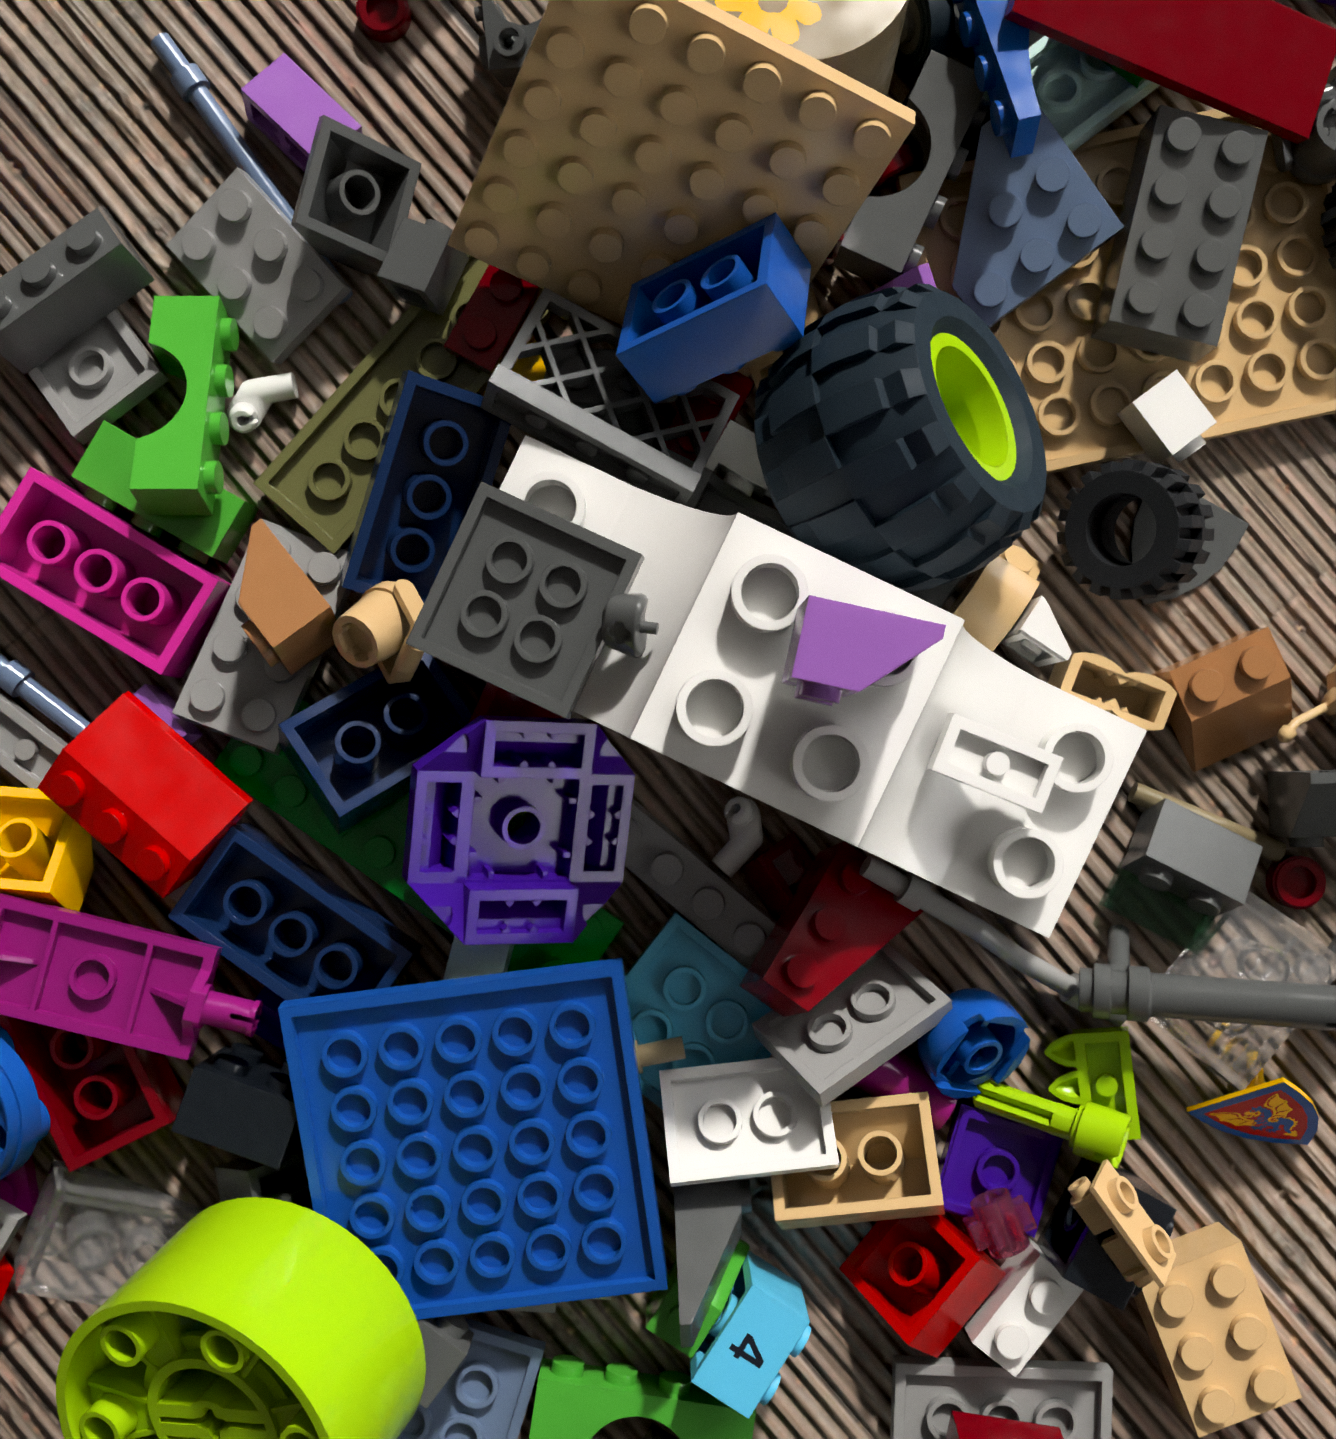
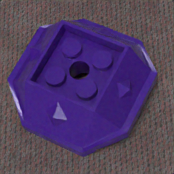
M479 715L412 764L402 877L464 945L573 943L587 926L586 921L607 902L623 882L635 774L608 741L607 736L598 724L590 719ZM520 812H526L524 824L519 829L508 832V824L511 818Z

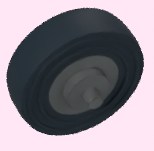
M909 0L894 65L900 74L918 77L931 50L949 57L955 34L953 0Z

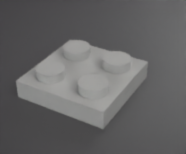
M117 308L28 372L70 434L83 445L95 436L103 420L112 424L169 380Z

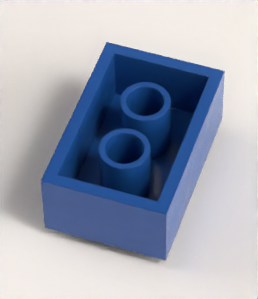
M775 212L632 284L616 356L654 404L674 395H685L696 388L698 384L720 374L734 373L747 362L771 351H783L792 346L796 340L804 337L811 264Z

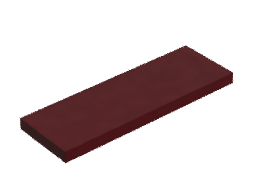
M1009 0L1004 19L1296 144L1309 139L1336 55V28L1274 0Z

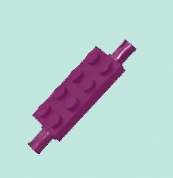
M0 893L1 1015L189 1060L194 1056L199 1033L204 1024L243 1033L245 1036L252 1037L259 1023V1019H255L256 1014H261L263 1002L215 991L213 981L223 947Z

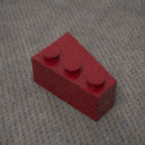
M845 841L838 843L817 854L739 986L782 1017L809 1012L917 918L923 910L911 911L894 901L893 893L859 875L860 867L867 857Z

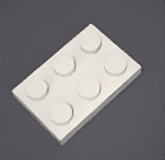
M775 1057L659 1070L671 1187L839 1167L830 1102L822 1108Z

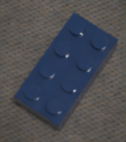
M410 370L402 372L339 578L343 588L364 594L366 590L383 581L396 582L399 579H405L413 583L423 603L425 602L481 481L492 486L510 430V423L480 408L483 396Z
M251 823L231 826L168 915L171 920L202 942L223 947L221 951L222 956L284 1000L394 987L423 947L418 941Z

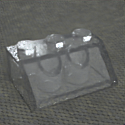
M1249 891L1244 905L1221 915L1211 916L1165 973L1331 985L1336 979V954L1307 929ZM1157 1017L1149 1018L1151 1022L1208 1070L1238 1090L1246 1089L1295 1029Z

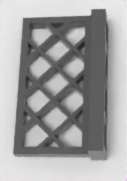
M544 287L501 364L498 363L490 377L480 408L559 451L617 479L659 497L685 505L693 494L702 476L701 473L740 395L709 379L698 384L696 388L685 395H674L654 404L621 362L597 367L589 344L605 341L617 348L621 329ZM546 310L567 320L573 335L547 340L541 324V319ZM534 335L536 342L527 344L531 336ZM577 347L586 370L560 375L552 352ZM541 355L549 378L531 381L512 370L518 359ZM627 374L635 397L610 403L602 379ZM590 382L599 406L582 409L571 403L565 387ZM702 395L721 405V408L716 417L696 422L687 398ZM675 401L684 425L660 430L651 406ZM640 409L648 433L631 436L620 430L615 414ZM709 431L705 440L703 441L701 433ZM689 436L696 455L691 468L670 457L665 441Z

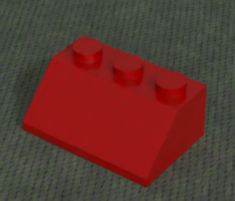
M130 691L118 697L62 749L37 787L162 898H165L197 876L231 826L236 825L253 802L249 795Z

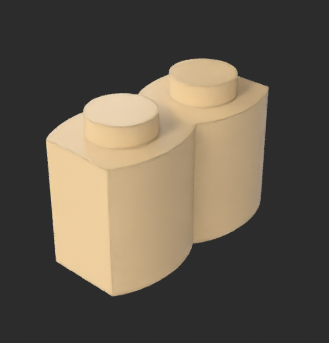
M1088 652L1073 653L1067 661L1055 663L1048 680V684L1147 731L1164 729L1177 692L1167 682L1156 676L1141 672L1125 673L1112 660Z

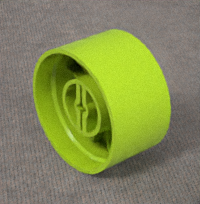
M262 1197L236 1198L212 1205L194 1216L77 1328L67 1342L58 1365L56 1377L58 1418L64 1439H398L415 1414L422 1397L426 1375L425 1349L417 1318L399 1283L382 1261L357 1237L329 1218L291 1202Z

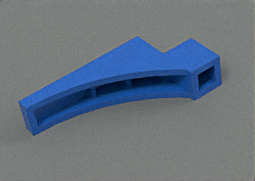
M953 0V4H956L960 14L959 31L962 44L965 48L971 47L975 57L974 72L980 92L987 91L991 102L990 120L995 136H1003L1010 158L1033 153L1041 111L1032 83L1029 58V29L1004 19L1009 0Z

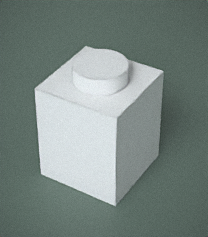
M1177 369L1117 413L1118 417L1154 463H1161L1171 456L1180 463L1206 444L1201 434L1217 423Z

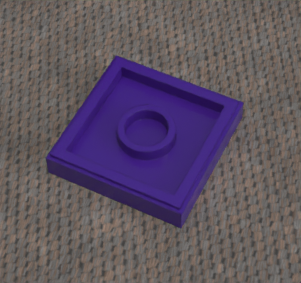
M958 1100L939 1163L945 1212L1035 1238L1063 1139L976 1108L971 1103Z

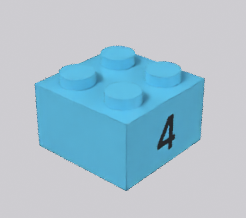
M748 1251L721 1315L694 1356L690 1358L691 1382L748 1419L758 1403L766 1405L775 1394L780 1383L781 1374L778 1373L789 1355L795 1358L800 1354L811 1333L810 1319L801 1284L751 1251Z

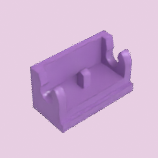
M285 53L241 88L247 119L304 173L320 116L326 115L362 133V126Z

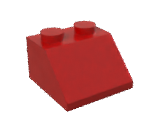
M944 1215L877 1221L839 1267L840 1271L908 1346L935 1358H938L1006 1275L969 1236Z

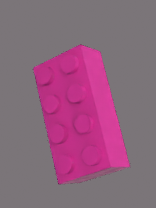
M32 467L29 468L0 515L1 579L158 674L176 678L183 677L211 629L231 585L229 582L87 498L57 478Z

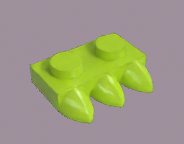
M1128 1026L1073 1029L1072 1034L1064 1035L1050 1043L1044 1050V1054L1058 1064L1074 1067L1077 1070L1059 1076L1048 1087L1049 1092L1071 1104H1082L1085 1106L1087 1101L1131 1115L1132 1120L1128 1125L1130 1128L1128 1140L1141 1139Z

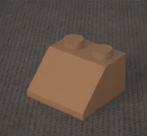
M259 519L251 526L238 604L249 619L241 625V628L271 668L281 662L290 675H293L334 645L332 631L333 624L337 619L328 602L265 522Z
M1269 627L1243 632L1150 674L1164 680L1177 692L1168 719L1193 772L1276 736L1278 730L1283 725H1288L1292 720L1291 675Z

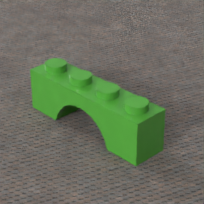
M154 296L148 343L164 372L185 381L187 389L183 404L172 420L159 430L135 440L129 490L146 515H213L215 494H221L224 486V474L222 464L219 461L220 445H227L229 439V424L224 409L226 398H231L234 392V376L229 363L231 351H237L239 346L237 321L235 318H229L220 296Z
M563 1354L556 1355L553 1359L542 1358L529 1439H592L607 1424L626 1417H645L656 1420L670 1428L679 1439H752L756 1408L748 1419L692 1383L691 1377L682 1372L663 1371L660 1375L641 1373L634 1366L625 1363H610L606 1367L585 1364L579 1357Z

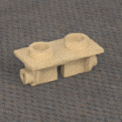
M1106 1159L1102 1162L1092 1183L1085 1176L1077 1179L1068 1187V1191L1073 1196L1070 1204L1076 1209L1094 1235L1110 1228L1114 1230L1116 1234L1104 1239L1101 1246L1127 1282L1133 1281L1138 1288H1141L1154 1280L1159 1288H1162L1167 1282L1177 1255L1174 1252L1171 1239L1161 1226L1153 1223L1140 1205L1137 1193L1129 1180L1120 1176L1109 1160Z

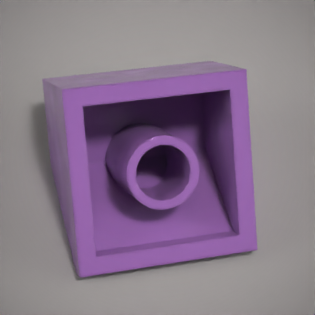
M809 595L797 609L781 683L796 686L794 698L828 706H832L833 703L839 704L841 696L846 697L861 692L942 640L946 625Z

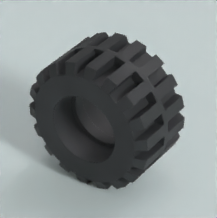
M1123 459V463L1111 461L1100 465L1101 472L1089 471L1080 479L1084 484V488L1072 487L1065 497L1072 502L1070 509H1060L1058 520L1065 521V532H1057V544H1066L1068 552L1060 555L1065 566L1077 567L1072 577L1079 584H1091L1090 592L1098 596H1110V599L1157 598L1158 595H1169L1180 590L1178 583H1189L1198 574L1192 567L1194 564H1205L1210 554L1202 550L1204 541H1214L1215 529L1205 528V519L1214 516L1211 505L1200 504L1199 499L1206 494L1200 485L1188 483L1189 475L1181 470L1170 469L1169 465ZM1141 498L1149 505L1155 516L1156 537L1149 552L1139 561L1132 563L1121 554L1117 547L1115 525L1121 511L1130 502Z

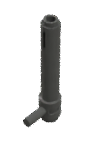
M1117 924L1110 926L1107 931V964L1094 963L1093 968L1080 967L1078 1011L1092 1012V1018L1110 1019V1014L1126 1015L1127 1021L1148 1022L1150 1017L1336 1031V985L1153 973L1149 967L1130 965L1129 929L1124 925Z

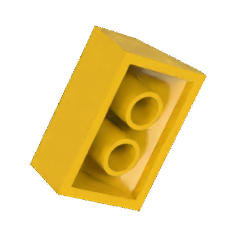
M0 786V893L80 912L94 871L91 835L41 790Z

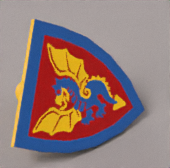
M1245 1048L1238 1053L1243 1090L1186 1107L1187 1113L1220 1131L1247 1139L1272 1143L1308 1145L1318 1129L1319 1116L1313 1100L1284 1077L1265 1082L1261 1051L1255 1048Z

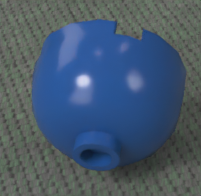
M966 988L946 994L952 1000L953 1009L941 1019L937 1026L917 1039L918 1056L926 1072L943 1095L954 1099L969 1098L981 1094L976 1085L984 1083L990 1078L997 1085L1004 1081L1021 1064L1030 1046V1038L1024 1032V1029L1028 1028V1026L1014 1007L1002 997L981 988Z

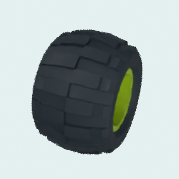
M916 283L909 288L890 287L856 297L804 328V337L796 340L792 346L783 350V354L769 368L768 376L759 382L755 396L754 420L758 459L764 480L778 512L794 538L903 591L914 592L949 583L985 567L1013 545L1012 542L1019 538L1024 530L1029 529L1031 522L1039 517L1044 501L1047 469L1041 431L1033 406L1012 361L986 323L969 306L946 291H941L930 284Z

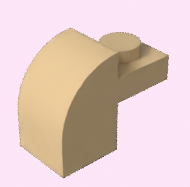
M1012 545L985 567L976 571L973 579L953 602L948 612L964 619L963 627L993 652L1011 630L1040 584L1036 579L1044 564L1030 556L1023 548Z

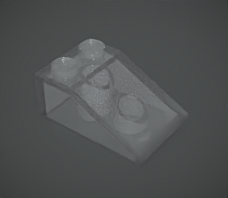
M53 1160L14 1258L16 1293L101 1306L186 1223L205 1209L107 1170L82 1166L69 1172L65 1162Z

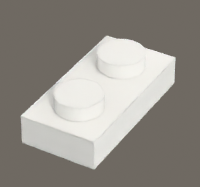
M948 713L926 769L1042 814L1064 758L955 713Z

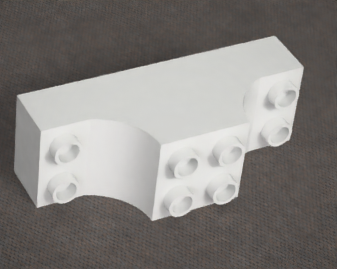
M525 435L500 490L641 553L645 559L628 594L642 593L646 595L648 603L645 621L659 623L657 635L647 634L646 648L639 658L628 656L608 648L604 644L574 712L1050 938L1147 730L1048 684L1006 661L973 638L963 627L964 619L739 512L731 516L719 515L667 500L634 487ZM809 595L946 625L942 640L861 692L846 697L841 696L839 704L833 703L832 706L796 699L794 698L796 686L781 683L797 609ZM948 713H955L1064 758L1042 814L926 769Z

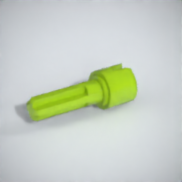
M989 1079L977 1085L981 1094L973 1097V1105L976 1108L1068 1140L1069 1147L1073 1148V1154L1100 1164L1108 1159L1112 1166L1118 1169L1130 1133L1128 1125L1132 1120L1131 1115L1087 1101L1085 1106L1081 1104L1079 1109L1001 1083L997 1085L995 1081Z

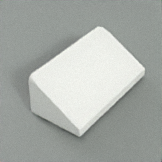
M1042 595L1030 600L1016 623L1000 642L1037 667L1067 661L1072 654L1049 604Z

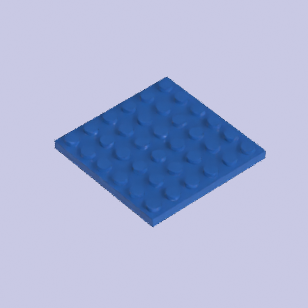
M622 957L284 1000L280 1004L278 1013L313 1211L345 1228L363 1242L382 1261L402 1288L417 1320L668 1289V1273Z

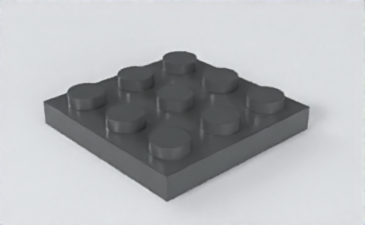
M481 481L408 636L406 644L557 715L570 719L605 644L602 638L601 627L603 609L612 597L629 593L645 558L641 553Z

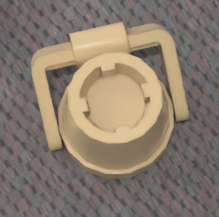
M399 579L396 582L383 581L366 590L360 600L333 624L332 635L334 644L343 658L360 668H367L378 663L389 684L410 682L424 654L423 651L406 644L424 604L413 583L405 579Z

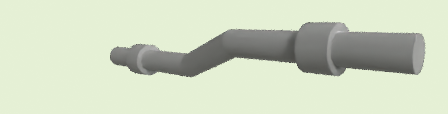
M868 856L863 861L859 875L893 893L894 901L913 912L921 909L967 935L1013 968L1059 993L1061 1001L1078 1010L1079 974L1073 973L1069 975L1026 951L983 919L932 891L931 884L911 872H907L904 875L872 856ZM1110 1014V1019L1105 1020L1116 1026H1121L1126 1021V1015Z

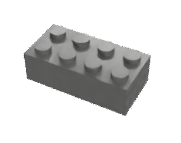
M1160 105L1139 134L1119 217L1124 229L1114 238L1091 338L1196 363L1218 346L1269 131Z

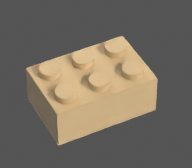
M1215 1222L1171 1239L1174 1252L1177 1255L1165 1286L1159 1288L1153 1280L1150 1284L1144 1286L1134 1299L1175 1406L1198 1438L1301 1399V1393L1242 1241L1220 1222Z

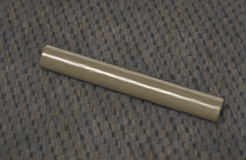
M1135 782L1129 792L1128 802L1145 809L1166 798L1262 846L1263 849L1260 856L1276 863L1282 860L1286 852L1287 846L1284 842L1141 783Z

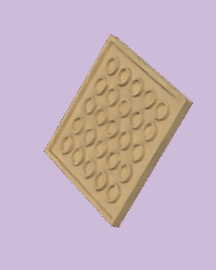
M549 0L447 245L542 289L546 287L581 307L623 325L632 284L776 212L811 264V283L915 126L916 111L705 0ZM761 356L747 362L736 372L748 377L750 375L749 369L758 363Z

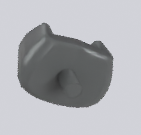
M642 593L620 594L612 597L606 604L602 613L601 627L602 638L608 648L634 658H639L645 651L647 634H658L659 623L645 621L648 603L646 595Z

